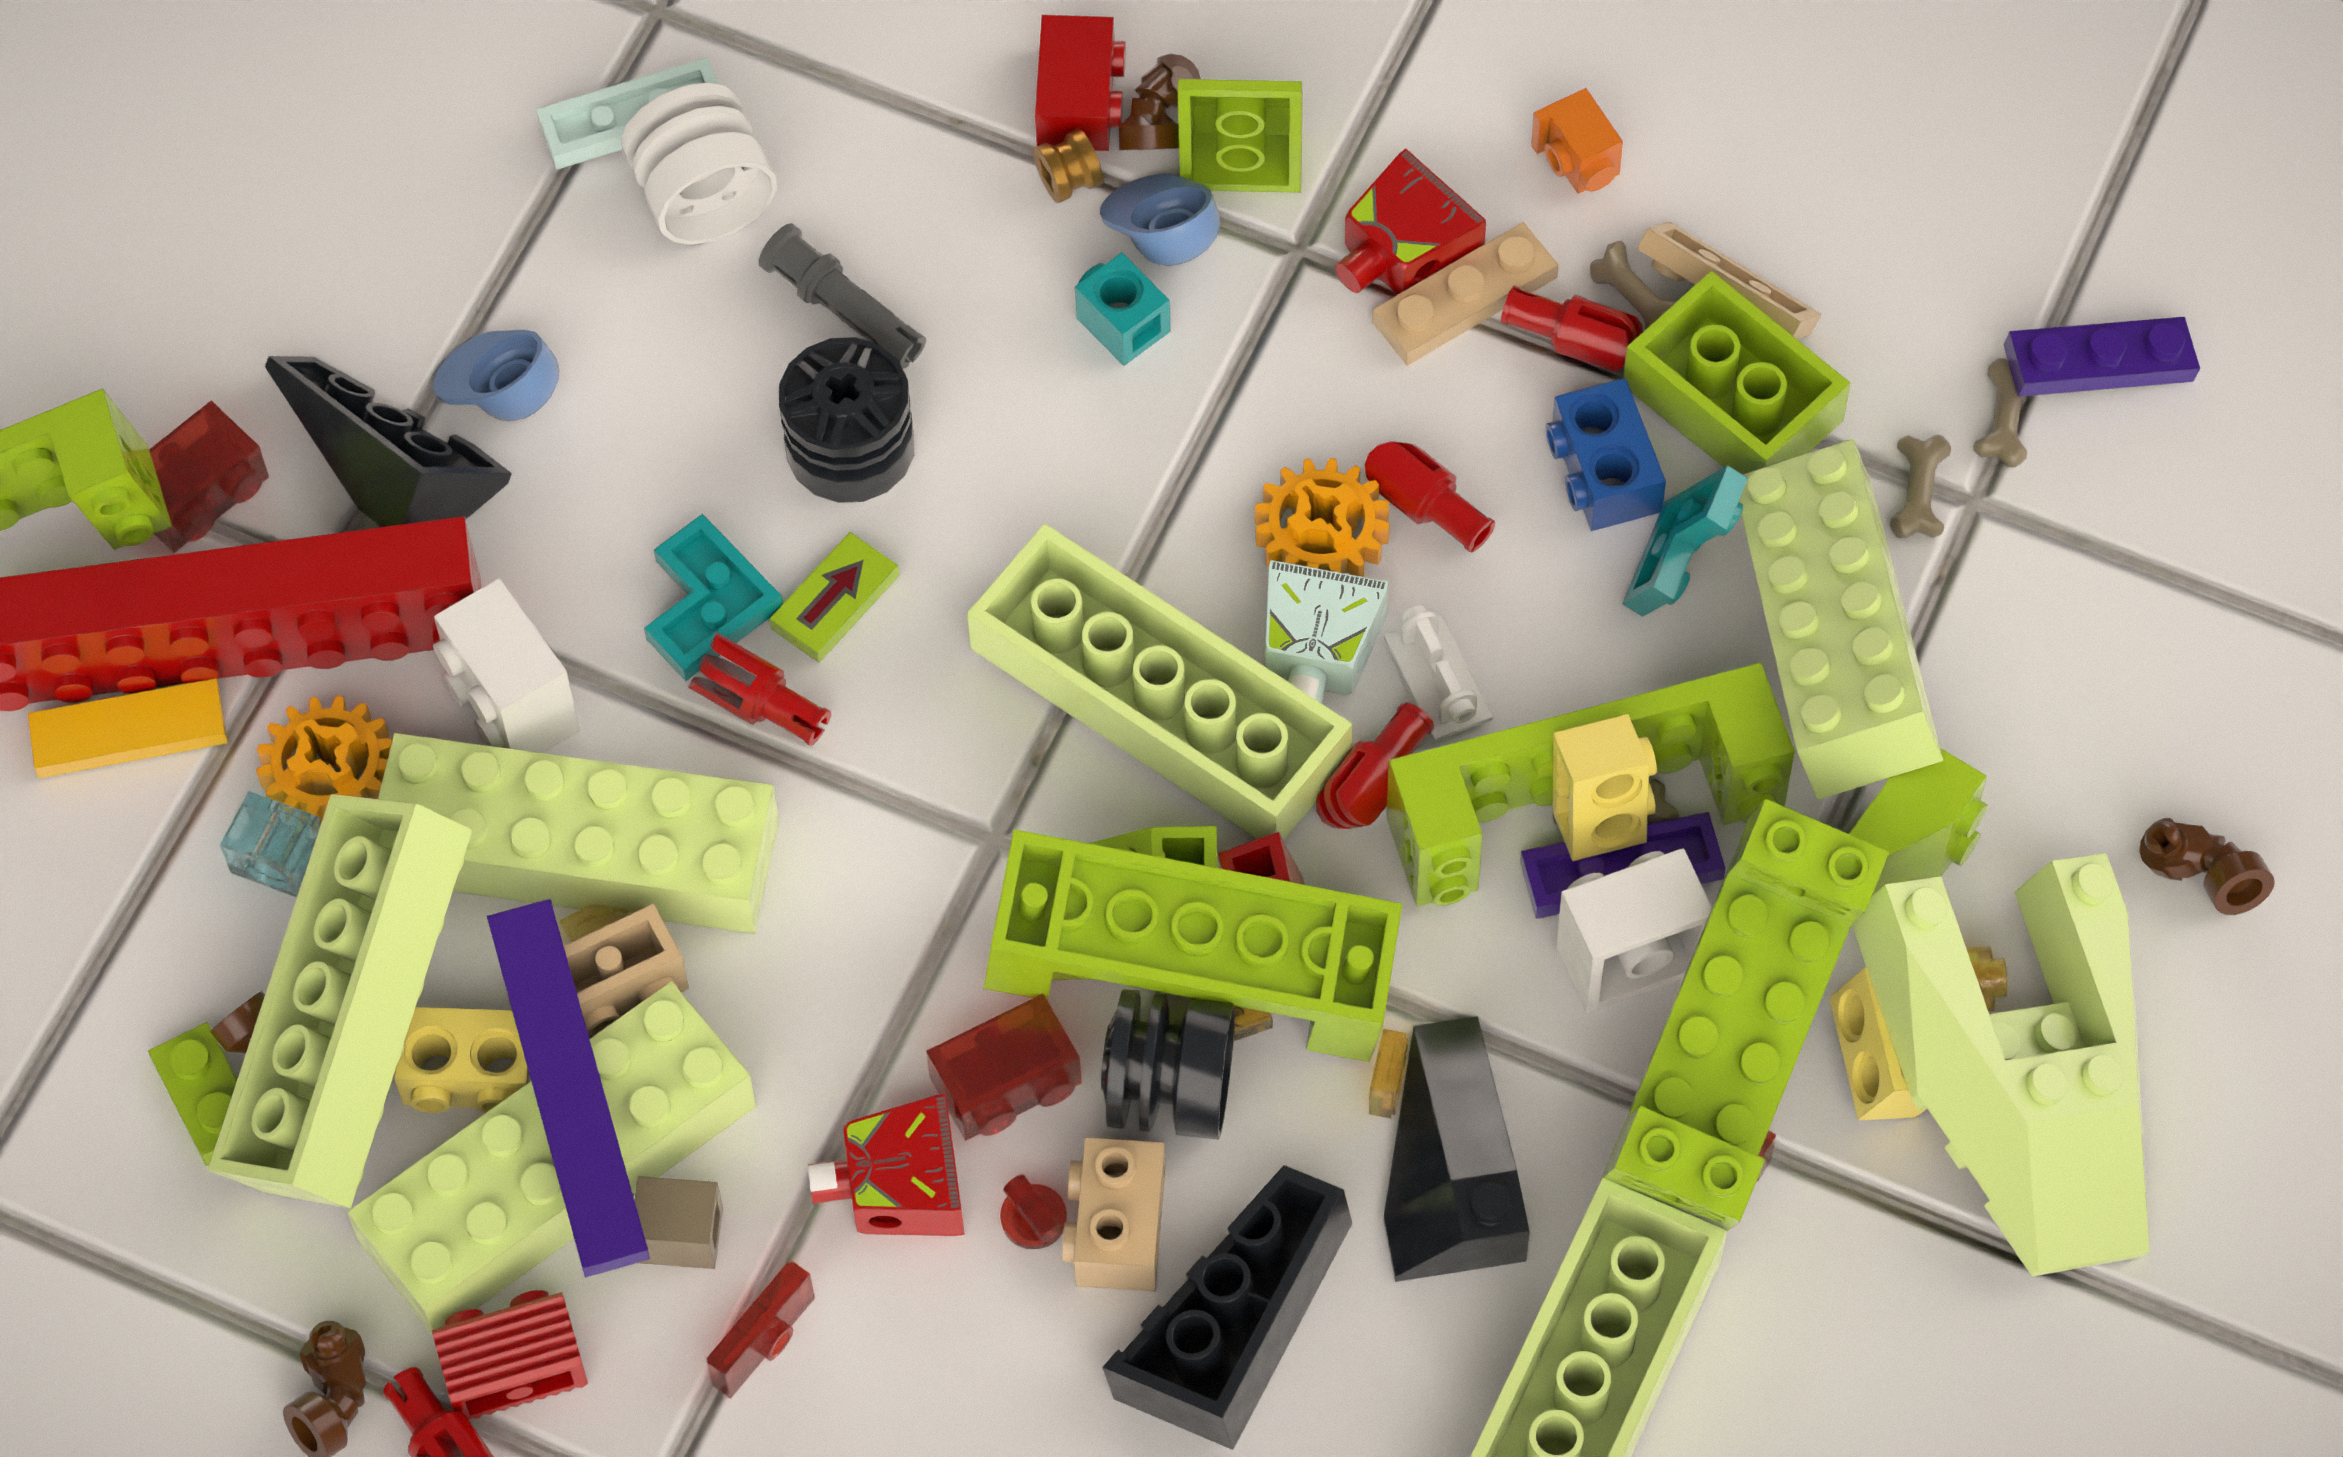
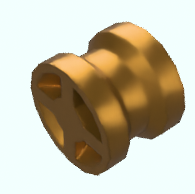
M1080 129L1067 133L1064 141L1055 146L1044 143L1033 149V156L1040 178L1049 195L1056 203L1069 199L1073 190L1084 186L1092 189L1103 183V173L1098 157L1088 137Z

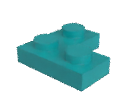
M1727 465L1664 502L1622 603L1624 606L1643 617L1665 604H1674L1681 597L1690 580V573L1686 569L1692 554L1706 541L1717 535L1724 536L1728 534L1739 520L1743 510V504L1739 502V499L1747 482V477Z
M702 513L654 549L656 562L681 587L687 596L644 627L646 640L687 681L700 671L698 667L705 655L720 656L709 646L716 633L725 636L735 643L739 642L767 621L783 604L782 595Z

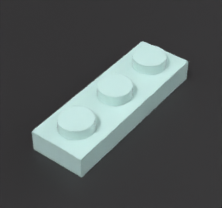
M706 57L536 109L538 122L555 169L558 170L622 150L620 139L627 123L641 107L661 94L684 85L707 82L718 84L709 58Z

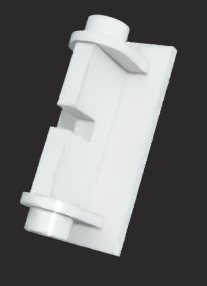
M1417 605L1405 611L1402 615L1404 620L1402 628L1384 635V639L1417 707L1428 714L1434 723V729L1430 733L1434 742L1492 721L1493 716L1443 615L1436 616L1434 612H1427L1424 605Z

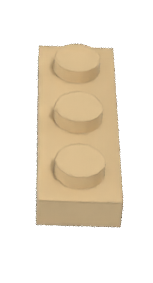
M1522 222L1374 308L1372 323L1408 366L1503 310L1509 291L1514 285L1532 293L1558 278L1559 265L1526 224Z
M1671 222L1647 228L1637 248L1653 259L1651 265L1656 271L1676 281L1687 279L1696 285L1710 271H1713L1797 340L1810 336L1822 315Z

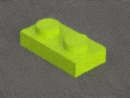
M208 1022L148 1050L149 1056L205 1166L210 1164L237 1082V1078L221 1047L210 1033L211 1028Z

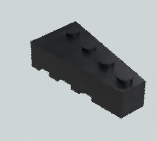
M1283 1165L1227 1228L1229 1234L1207 1258L1202 1255L1186 1273L1187 1281L1163 1307L1159 1304L1140 1324L1142 1331L1123 1352L1118 1349L1103 1365L1102 1368L1114 1400L1233 1450L1352 1225L1344 1189Z

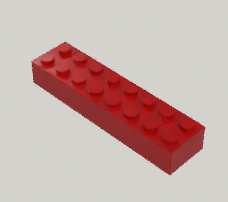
M465 516L0 577V710L16 711L31 703L54 700L77 703L89 699L92 695L114 692L133 694L153 690L159 686L187 684L215 678L218 680L220 678L242 675L264 678L274 676L281 672V670L310 666L317 669H332L342 665L344 662L370 658L393 661L403 658L408 653L434 650L433 645L440 641L434 616L482 588L481 577Z

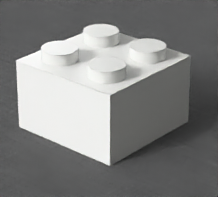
M500 578L434 616L440 641L435 643L433 648L447 671L441 675L443 682L458 706L463 707L468 703L472 706L479 719L474 721V724L486 746L543 753L580 731L566 669Z
M1684 848L1665 855L1661 851L1644 854L1635 859L1626 869L1606 876L1601 873L1585 875L1574 881L1567 890L1562 891L1556 949L1586 1013L1683 979L1712 909Z

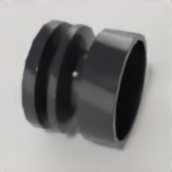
M850 337L830 338L809 346L788 364L779 383V411L784 430L786 457L796 480L814 495L838 503L864 502L887 493L906 475L914 457V429L912 413L910 411L909 384L898 359L879 344Z
M1123 989L1120 994L1117 1010L1107 1028L1102 1059L1101 1090L1104 1092L1107 1127L1124 1129L1131 1100L1140 1101L1139 1129L1140 1131L1150 1132L1156 1121L1160 1103L1173 1104V1122L1176 1135L1219 1140L1224 1123L1232 1064L1236 1012L1234 1004L1191 998L1186 1008L1182 1025L1169 1024V1007L1166 994L1155 993L1149 1022L1140 1021V991Z

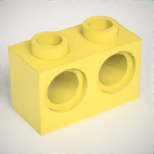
M1628 714L1553 733V814L1572 861L1647 843V816L1655 814L1656 810L1649 776L1657 773V765L1648 737L1638 738Z
M1865 967L1829 997L1858 1120L1916 1118L1926 1109L1919 1110L1911 1099L1867 967Z
M415 1007L404 1041V1050L397 1063L394 1077L403 1105L412 1106L414 1109L426 1113H442L448 1111L450 1107L477 1108L479 1111L487 1113L529 1083L531 1078L512 1010ZM445 1056L450 1058L443 1067L437 1070L429 1071L420 1068L431 1057ZM500 1058L515 1060L514 1064L506 1071L499 1073L486 1071L487 1066L494 1060Z

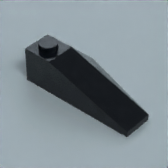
M268 356L265 368L358 510L380 527L463 516L467 519L509 483L512 473L473 443L456 434L450 436L448 442L441 440L421 429L425 417L409 408L400 410L390 405L374 403V389L316 357Z
M1478 1016L1413 1026L1383 1217L1395 1282L1521 1263L1527 1260L1530 1231L1522 1191Z

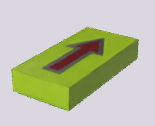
M849 532L769 618L771 630L820 663L899 577L898 565Z

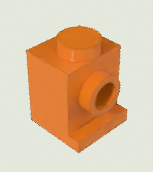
M1587 88L1533 113L1532 148L1536 154L1545 151L1548 163L1554 173L1559 177L1565 175L1577 194L1586 190L1593 192L1602 189L1615 176L1620 174L1623 140Z

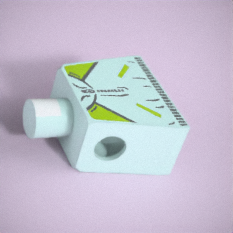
M1270 560L1265 667L1320 703H1322L1324 691L1343 695L1353 693L1386 620L1389 582Z

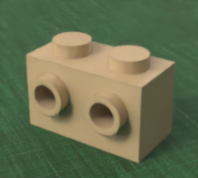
M654 903L564 946L589 1039L672 981L680 992L689 989L683 957Z
M1085 1137L1083 1161H1070L1068 1200L1079 1201L1077 1223L1065 1222L1062 1260L1063 1262L1074 1263L1076 1286L1156 1291L1166 1169L1165 1142Z

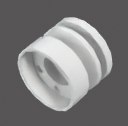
M707 82L684 85L663 93L641 107L627 123L620 139L623 154L628 165L633 168L637 183L644 188L646 202L660 232L672 242L693 245L713 242L734 234L755 221L767 209L778 189L776 174L761 144L753 138L750 121L744 116L743 107L737 95L727 86Z

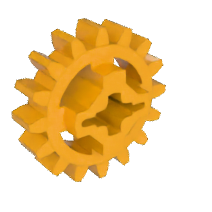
M1310 458L1304 459L1303 473L1295 475L1287 467L1280 470L1281 487L1266 483L1263 486V503L1255 504V524L1258 525L1255 527L1256 547H1266L1265 564L1269 567L1270 560L1339 573L1348 572L1350 575L1364 577V561L1378 565L1381 561V544H1388L1390 523L1387 522L1389 520L1388 500H1378V482L1373 480L1361 485V468L1356 465L1345 474L1338 472L1336 458L1328 460L1325 470H1316ZM1290 508L1292 515L1287 518V527L1282 529L1280 525L1281 519L1285 511ZM1362 518L1364 526L1360 535L1355 540L1352 537V532L1357 529V521Z
M337 695L332 702L331 708H322L320 701L315 696L309 700V712L301 715L297 709L289 706L285 709L289 720L285 727L275 723H270L267 726L273 744L258 745L257 753L262 766L256 769L261 787L266 788L265 794L270 807L276 809L283 806L282 809L286 821L291 825L300 820L303 815H306L311 831L318 832L331 794L378 799L393 739L388 738L389 733L382 717L371 721L368 706L363 702L349 712L343 696ZM296 749L295 755L290 757L293 751ZM316 755H319L321 759L317 760ZM332 767H337L339 772H336ZM364 770L361 777L357 780L359 772Z

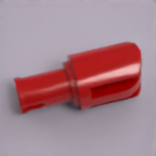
M1515 285L1509 291L1501 315L1502 324H1510L1551 338V345L1555 346V353L1614 372L1625 365L1627 346L1643 333V325L1634 315L1589 301L1587 298L1574 295L1571 299L1567 298L1564 303H1560L1522 290Z
M1390 441L1377 445L1368 453L1364 464L1368 481L1376 480L1379 484V494L1417 525L1424 522H1435L1471 553L1478 550L1490 537L1495 528V521L1486 517L1456 493V476L1420 447L1412 443Z
M716 633L709 646L713 651L730 661L713 655H705L698 668L709 679L694 677L688 688L749 724L753 725L758 721L762 722L768 719L804 740V743L813 746L825 731V729L819 727V724L821 722L825 725L829 723L831 711L825 707L818 706L785 686L786 679H784L783 670L725 636Z
M1409 702L1401 703L1397 708V712L1374 741H1359L1352 747L1317 796L1316 812L1323 823L1332 828L1351 829L1369 826L1376 821L1387 807L1389 760L1413 754L1427 734L1432 732L1434 723L1428 714Z
M411 1367L394 1376V1379L401 1388L397 1389L393 1382L389 1381L384 1386L383 1395L391 1402L412 1433L408 1445V1453L411 1457H494L463 1412L445 1410L423 1378V1373L419 1368Z

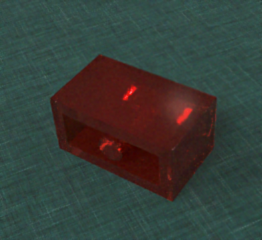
M212 400L149 449L172 527L154 535L175 553L189 541H196L206 535L216 519L236 503H243L252 498L258 492L262 483L269 478L260 446Z
M1044 994L1030 999L926 1051L929 1078L939 1095L946 1094L948 1111L965 1141L979 1134L983 1136L997 1134L1008 1128L1016 1120L1017 1115L1039 1104L1042 1107L1056 1105L1069 1097L1076 1086L1082 1084L1080 1056Z

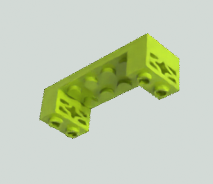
M103 388L0 430V531L14 526L22 518L47 508L67 505L72 501L114 550L124 546L142 544L148 541L153 534L172 527L148 445Z
M1756 663L1389 760L1386 818L1416 907L1433 902L1440 906L1454 904L1466 898L1470 892L1478 891L1483 834L1479 822L1495 820L1503 816L1509 809L1532 803L1538 806L1553 805L1554 732L1628 714L1638 738L1648 737L1654 751L1658 773H1674L1684 769L1692 761H1700L1723 825L1741 820L1747 824L1749 817L1765 799L1785 806L1795 750L1762 663Z
M1765 799L1749 817L1601 1179L1605 1178L1727 1231L1741 1221L1766 1160L1758 1156L1850 927L1866 912L1890 851L1771 800Z
M1013 829L983 989L1048 1001L1053 973L1059 972L1195 999L1232 1003L1237 1007L1310 1020L1306 1044L1307 1051L1370 1062L1384 1023L1403 903Z

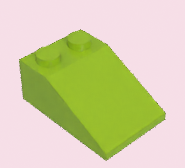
M1178 79L1180 177L1203 184L1211 191L1301 193L1302 81Z
M1940 748L1943 761L1890 777L1849 833L1852 836L1890 851L1873 894L1885 884L1942 877L1952 862L1959 866L1966 862L1980 838L1981 833L1975 829L1981 822L1988 807V804L1981 801L1987 775Z

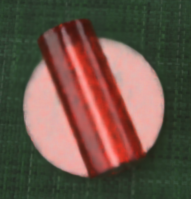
M1023 1174L1010 1180L1003 1188V1192L1007 1197L1002 1204L1000 1212L1001 1226L1006 1237L1015 1245L1025 1249H1042L1056 1242L1063 1234L1065 1222H1067L1066 1206L1061 1196L1047 1186L1031 1184Z

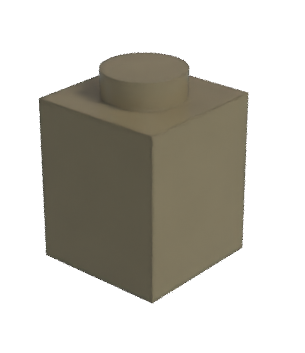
M638 1176L634 1200L650 1255L649 1260L639 1263L715 1269L723 1212L718 1182Z

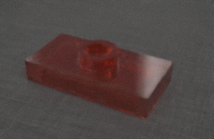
M793 1261L787 1262L706 1358L713 1387L731 1399L765 1358L772 1361L785 1349L793 1335L794 1329L791 1326L815 1299L809 1272Z

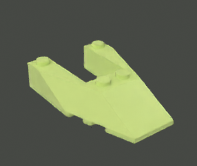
M2101 853L2052 860L2014 892L2054 1004L1989 1014L1942 877L1885 884L1872 895L1866 912L1852 926L1911 1099L1919 1110L1928 1109L1950 1141L1944 1148L1959 1169L1968 1168L1990 1200L1984 1207L2030 1275L2038 1276L2138 1258L2149 1253L2139 1057L2128 912L2107 854Z

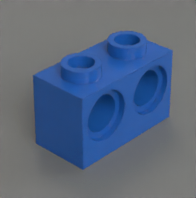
M1626 378L1556 396L1554 398L1553 421L1545 425L1547 442L1555 460L1564 459L1569 472L1565 476V486L1570 504L1574 511L1583 510L1590 530L1595 531L1660 513L1664 502L1666 480ZM1586 427H1596L1603 430L1604 432L1599 434H1590L1584 432L1581 429ZM1613 478L1622 481L1624 484L1610 486L1604 484L1601 480Z

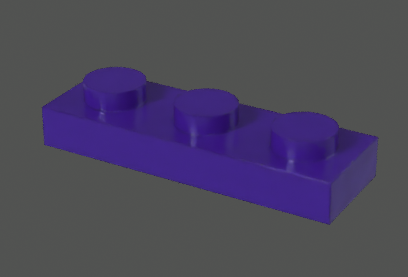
M2185 317L2009 331L2003 344L2018 397L2194 382L2200 370Z
M1709 812L1647 824V843L1572 861L1565 842L1523 850L1520 855V865L1536 919L1559 914L1562 891L1567 890L1577 879L1592 873H1601L1606 876L1626 869L1635 859L1650 852L1661 851L1665 855L1684 848L1701 884L1724 880L1726 870Z

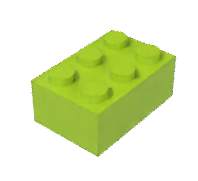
M1713 271L1704 276L1627 346L1623 377L1626 378L1631 392L1722 467L1728 465L1742 475L1807 454L1844 421L1851 383Z

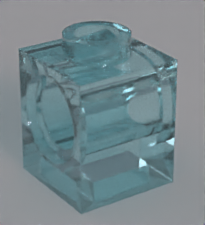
M248 791L220 843L230 873L297 897L321 823L318 816Z

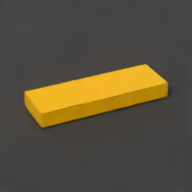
M217 678L27 713L34 769L38 778L228 744L221 690Z

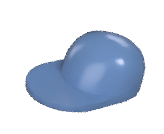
M1174 174L1150 175L1129 182L1111 193L1100 207L1102 221L1107 227L1128 235L1136 249L1147 260L1159 265L1174 266L1189 262L1208 250L1219 235V213L1211 190L1203 184Z
M491 331L467 340L443 361L435 374L433 390L443 403L449 405H477L494 418L507 422L517 421L535 414L551 398L559 380V365L551 349L535 331Z

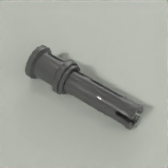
M792 223L784 225L774 233L760 254L758 262L762 269L768 273L776 271L797 288V296L804 302L812 303L813 305L822 304L867 341L882 346L898 359L902 369L907 368L910 361L914 362L925 347L926 337L905 324L893 312L849 280L842 273L843 267L840 265V260L831 253L822 255L801 238L802 231Z

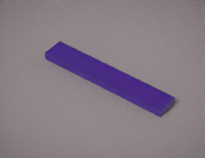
M551 899L488 915L486 917L584 1276L586 1278L649 1260L648 1247Z

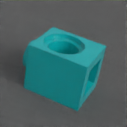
M1122 252L1105 265L1100 263L1091 267L1075 286L1077 320L1123 366L1171 332L1170 300ZM1118 302L1129 304L1128 306L1123 308H1113L1109 306L1113 303Z

